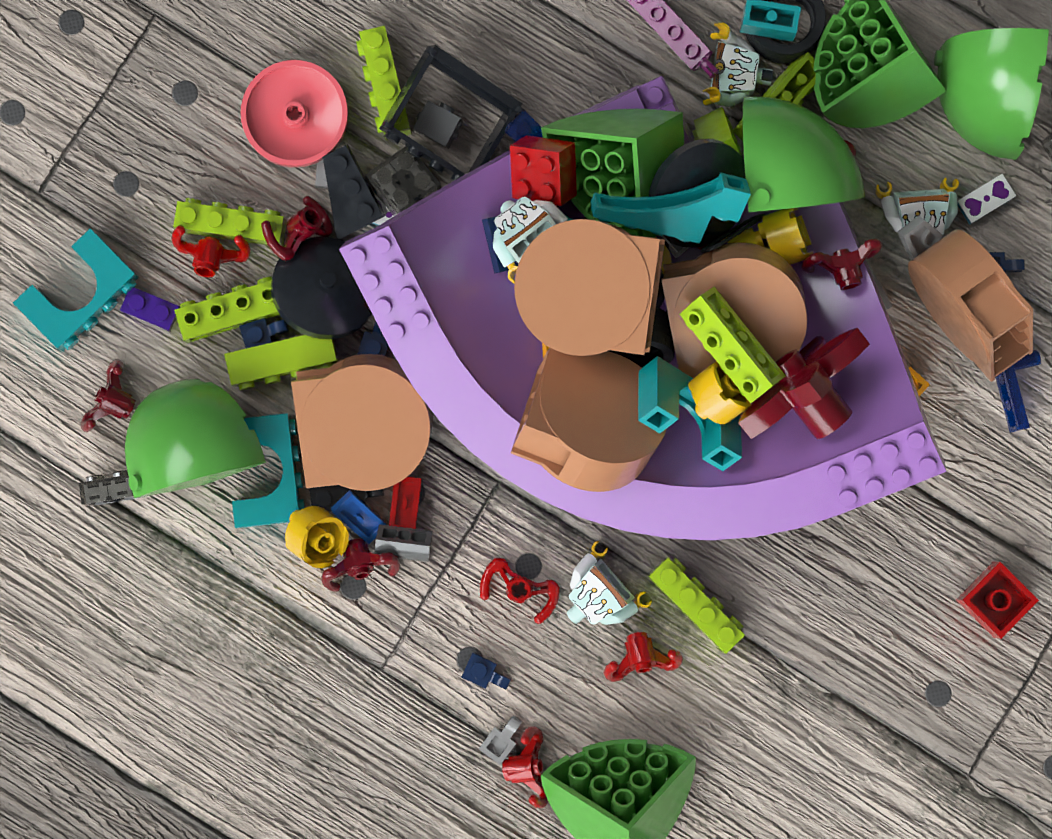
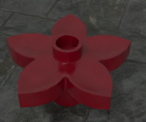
M854 328L838 335L829 342H826L822 336H816L800 351L794 349L775 362L786 376L752 402L751 406L742 414L738 423L752 439L771 427L793 409L816 439L824 438L833 433L850 418L852 410L833 387L831 377L855 360L870 343L858 328Z

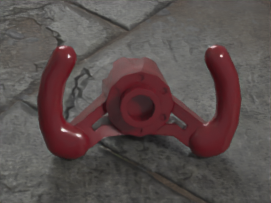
M310 196L303 198V204L307 207L299 210L287 221L286 228L289 235L284 246H281L276 240L271 223L269 221L261 223L267 245L282 260L292 259L300 243L312 235L328 237L333 232V225L326 210Z
M878 238L869 239L853 252H849V249L845 248L835 251L833 256L822 252L813 253L802 262V269L807 273H813L815 270L814 265L818 264L833 274L835 283L840 286V290L855 288L862 284L861 279L863 275L860 266L866 259H870L880 252L882 242Z
M115 359L109 364L106 370V387L101 386L94 399V401L98 402L97 405L90 411H87L81 420V429L84 432H89L96 426L95 420L109 414L119 419L121 417L127 419L132 412L136 400L131 398V394L122 390L118 376L123 372L124 364L122 360Z
M352 539L348 541V546L343 554L344 559L335 567L324 570L321 581L322 585L328 590L338 592L341 588L340 584L333 581V579L346 573L356 580L365 579L373 571V566L390 565L388 574L395 576L400 570V560L390 552L380 555L370 553L369 546L365 544L363 539Z

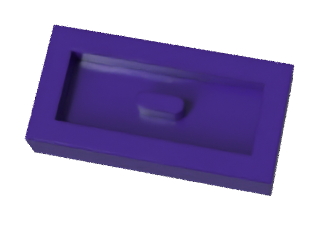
M133 287L126 294L120 311L171 332L177 318L174 310L181 307Z

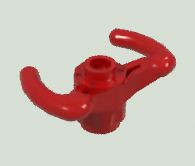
M182 225L177 226L172 232L171 239L174 247L178 252L190 254L194 257L192 263L194 272L202 277L209 278L215 276V272L219 271L220 264L246 262L250 257V246L241 235L234 237V242L240 250L224 249L220 241L214 237H205L199 240L197 245L183 241L182 236L186 230Z
M500 557L494 558L487 565L480 582V598L482 600L489 599L492 576L495 572H499L507 584V596L513 602L524 603L531 596L547 593L549 599L544 608L534 617V621L537 624H541L550 617L559 599L560 587L557 582L546 580L545 582L537 583L512 572L507 560ZM506 573H508L509 576H512L514 578H512L509 581L508 577L506 576ZM533 586L540 587L541 589L533 591Z
M637 632L626 637L625 647L627 654L618 665L616 661H611L606 665L603 673L607 680L616 682L623 680L625 676L634 670L637 673H645L651 671L652 667H658L666 671H672L682 665L683 656L674 649L668 651V657L653 649L652 640L648 638L646 632Z
M532 726L523 732L520 739L521 743L525 744L526 747L520 755L509 756V759L503 761L502 772L506 781H511L512 783L523 782L539 794V797L531 795L528 801L535 808H543L549 802L541 780L543 763L540 758L538 759V751L543 743V734L541 729Z

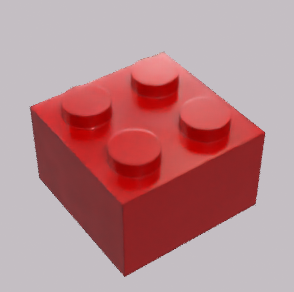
M526 135L510 145L513 199L527 197L531 201H550L554 205L562 206L577 196L575 142Z
M992 562L956 599L986 631L997 639H1002L1039 601L1001 562Z

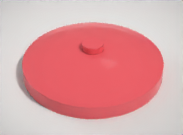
M287 60L265 68L251 81L242 99L241 122L248 141L262 157L272 163L285 167H305L323 160L322 157L333 152L340 144L348 124V105L341 86L328 71L311 62Z

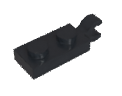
M340 485L309 488L312 506H319L328 512H332L331 507L349 490L367 504L366 498L384 496V489L360 491Z

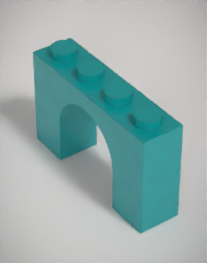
M91 228L71 246L92 268L96 276L97 288L89 304L76 311L60 310L34 285H31L13 302L27 319L61 351L73 348L79 341L78 336L85 330L88 332L94 328L99 322L97 318L104 311L106 313L110 312L117 305V299L123 293L127 294L133 287H136V280L139 278Z
M657 356L639 370L638 421L661 433L679 419V404L691 413L700 428L702 459L721 471L726 470L742 458L741 426L738 423L741 414L725 425L715 423L709 418L702 419L695 411L696 403L688 387V383L693 378Z
M288 413L245 418L244 421L249 430L254 429L260 445L271 448L279 456L283 467V475L279 486L271 494L261 498L232 501L234 526L239 529L289 523L292 512L306 508L304 499L299 497V488H303L301 472H297L296 462L300 461L298 445L294 446L293 435H297L296 420L291 419V415Z

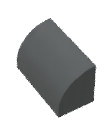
M379 524L375 540V554L380 555L390 552L396 555L398 559L429 562L433 531Z

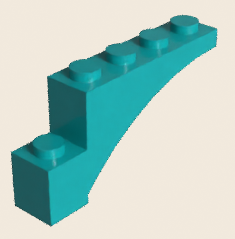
M720 173L718 178L692 189L661 196L632 198L594 193L591 199L593 217L603 222L611 221L623 224L630 229L639 228L650 231L655 235H667L683 242L691 241L700 244L711 216H715L722 221L731 220L739 222L751 193L746 179Z

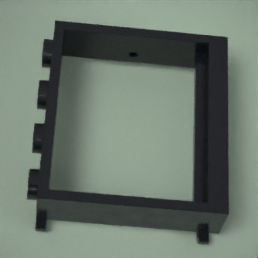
M431 45L427 46L379 129L385 132L384 137L396 145L400 142L408 147L406 151L410 155L418 159L422 156L430 161L428 166L439 173L445 171L450 174V180L453 182L464 176L465 173L394 128V124L429 65H432L503 113L469 172L489 162L516 114L523 115L525 109L521 107L523 103L438 46Z

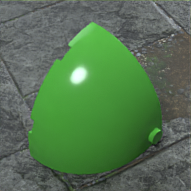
M844 0L846 4L837 15L833 14L819 41L814 61V72L816 73L815 94L823 114L829 120L850 128L876 127L904 118L946 92L928 60L888 0Z
M997 28L971 31L949 38L939 50H936L934 66H938L937 76L946 89V92L939 96L944 113L956 132L980 151L999 158L1016 160L1022 153L1024 143H1021V141L1030 135L1040 98L1042 82L1038 79V74L1041 73L1042 66H1045L1049 29Z
M770 97L744 98L743 147L745 176L751 193L748 199L749 212L831 204L865 197L860 169L852 152L839 133L824 119L814 112L789 101Z
M656 109L604 110L567 117L541 128L543 138L575 142L577 196L572 198L571 201L589 220H599L593 217L591 199L594 193L618 197H648L651 183L661 164L671 153L684 145L683 112ZM608 222L624 229L631 235L650 238L657 236L647 230L639 228L630 229L623 224Z
M195 378L169 383L159 387L144 398L130 420L125 440V459L129 486L133 492L134 499L206 485L266 463L254 429L249 430L244 421L246 414L225 390L212 382H203Z
M643 739L604 741L585 746L583 751L570 757L566 755L552 764L541 774L542 786L555 814L575 839H666L688 797L695 773L696 757L668 744H663V746L648 744L647 740Z

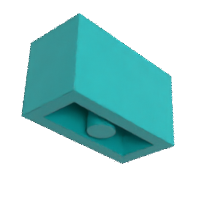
M746 0L740 33L793 41L797 34L801 7L763 0Z

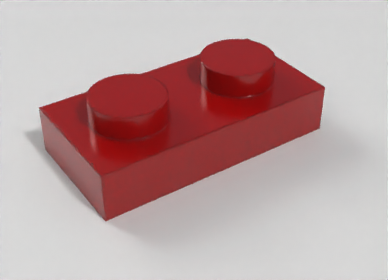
M406 477L393 486L389 526L416 529L421 478Z

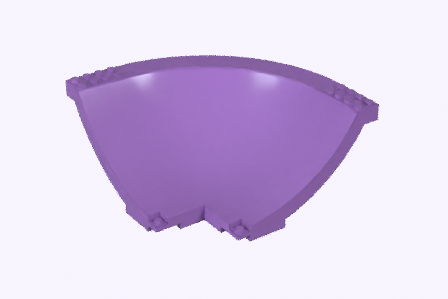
M663 75L575 115L614 109L680 111ZM683 120L685 145L694 141V138L687 123ZM510 150L435 191L378 227L346 241L339 248L392 353L414 389L439 421L470 452L505 479L540 500L583 519L623 531L663 538L723 540L758 537L798 529L843 514L946 472L945 460L931 432L907 362L866 260L860 266L863 275L861 279L862 284L848 290H840V286L835 283L833 274L818 264L814 265L815 270L813 273L803 271V261L791 265L803 286L806 304L807 328L800 350L816 336H822L826 342H829L838 335L854 328H858L870 343L855 360L831 377L833 387L852 410V415L841 427L824 438L816 439L793 409L771 427L752 439L741 427L742 458L726 470L721 471L702 459L700 428L691 413L679 404V419L666 429L661 443L640 475L622 488L606 492H592L571 487L549 474L541 465L511 454L538 366L543 360L542 342L531 333L521 318L515 299V284L508 279V271L494 274L482 219L500 215L501 206L504 202L509 200L516 202L519 200L512 198ZM571 200L558 207L564 215L573 220L585 218ZM747 202L739 222H736L732 228L755 215H767L779 210L749 212ZM843 202L798 207V210L794 211L796 217L802 215L812 244L807 246L808 253L811 251L813 253L822 252L833 256V253L840 249L848 248L849 252H853L860 247ZM763 219L750 228H753L754 232L758 231V223L763 222ZM656 236L658 239H664L662 236ZM767 238L762 239L764 246L770 249ZM665 240V245L671 255V263L697 259L703 254L698 247H685L682 251L680 250L676 253ZM664 300L660 308L666 312L667 306ZM674 353V358L669 364L678 369L676 353Z

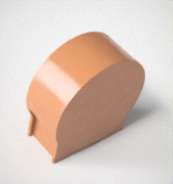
M570 220L546 229L527 247L516 271L515 299L523 322L538 340L546 346L565 354L587 356L612 350L645 355V352H650L665 239L631 235L614 224L599 220Z
M953 230L908 263L911 281L930 315L951 342L966 357L973 361L991 382L995 380L996 376L1024 356L1033 353V308L1016 290L996 260L969 234L962 230Z
M737 242L724 244L712 251L703 253L697 259L663 265L664 275L661 280L678 369L694 378L712 363L716 362L714 357L704 348L702 342L687 327L685 321L679 315L700 295L713 287L717 289L774 362L794 349L800 350L807 328L804 290L796 271L778 253L757 244Z
M549 347L541 364L538 366L511 454L541 465L549 474L571 487L592 492L613 491L628 485L640 475L661 443L666 429L658 433L638 421L639 370L642 368L636 363L612 352L577 356L565 354Z
M360 354L342 359L329 368L296 371L297 378L295 381H291L306 488L340 485L360 491L380 490L399 483L416 469L428 447L433 414L414 389L397 360L377 354Z

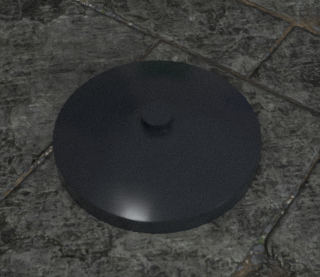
M715 139L694 140L679 147L665 159L653 178L648 197L673 194L692 189L718 178L720 173L746 179L744 159L734 148L722 141ZM711 216L700 244L691 241L683 242L667 235L662 236L681 247H701L728 232L736 222L731 220L722 221L715 216Z
M331 237L308 238L300 243L292 259L282 260L279 258L275 265L271 279V295L274 305L280 316L292 328L302 334L319 339L342 338L359 330L372 315L339 250L345 243L343 240Z

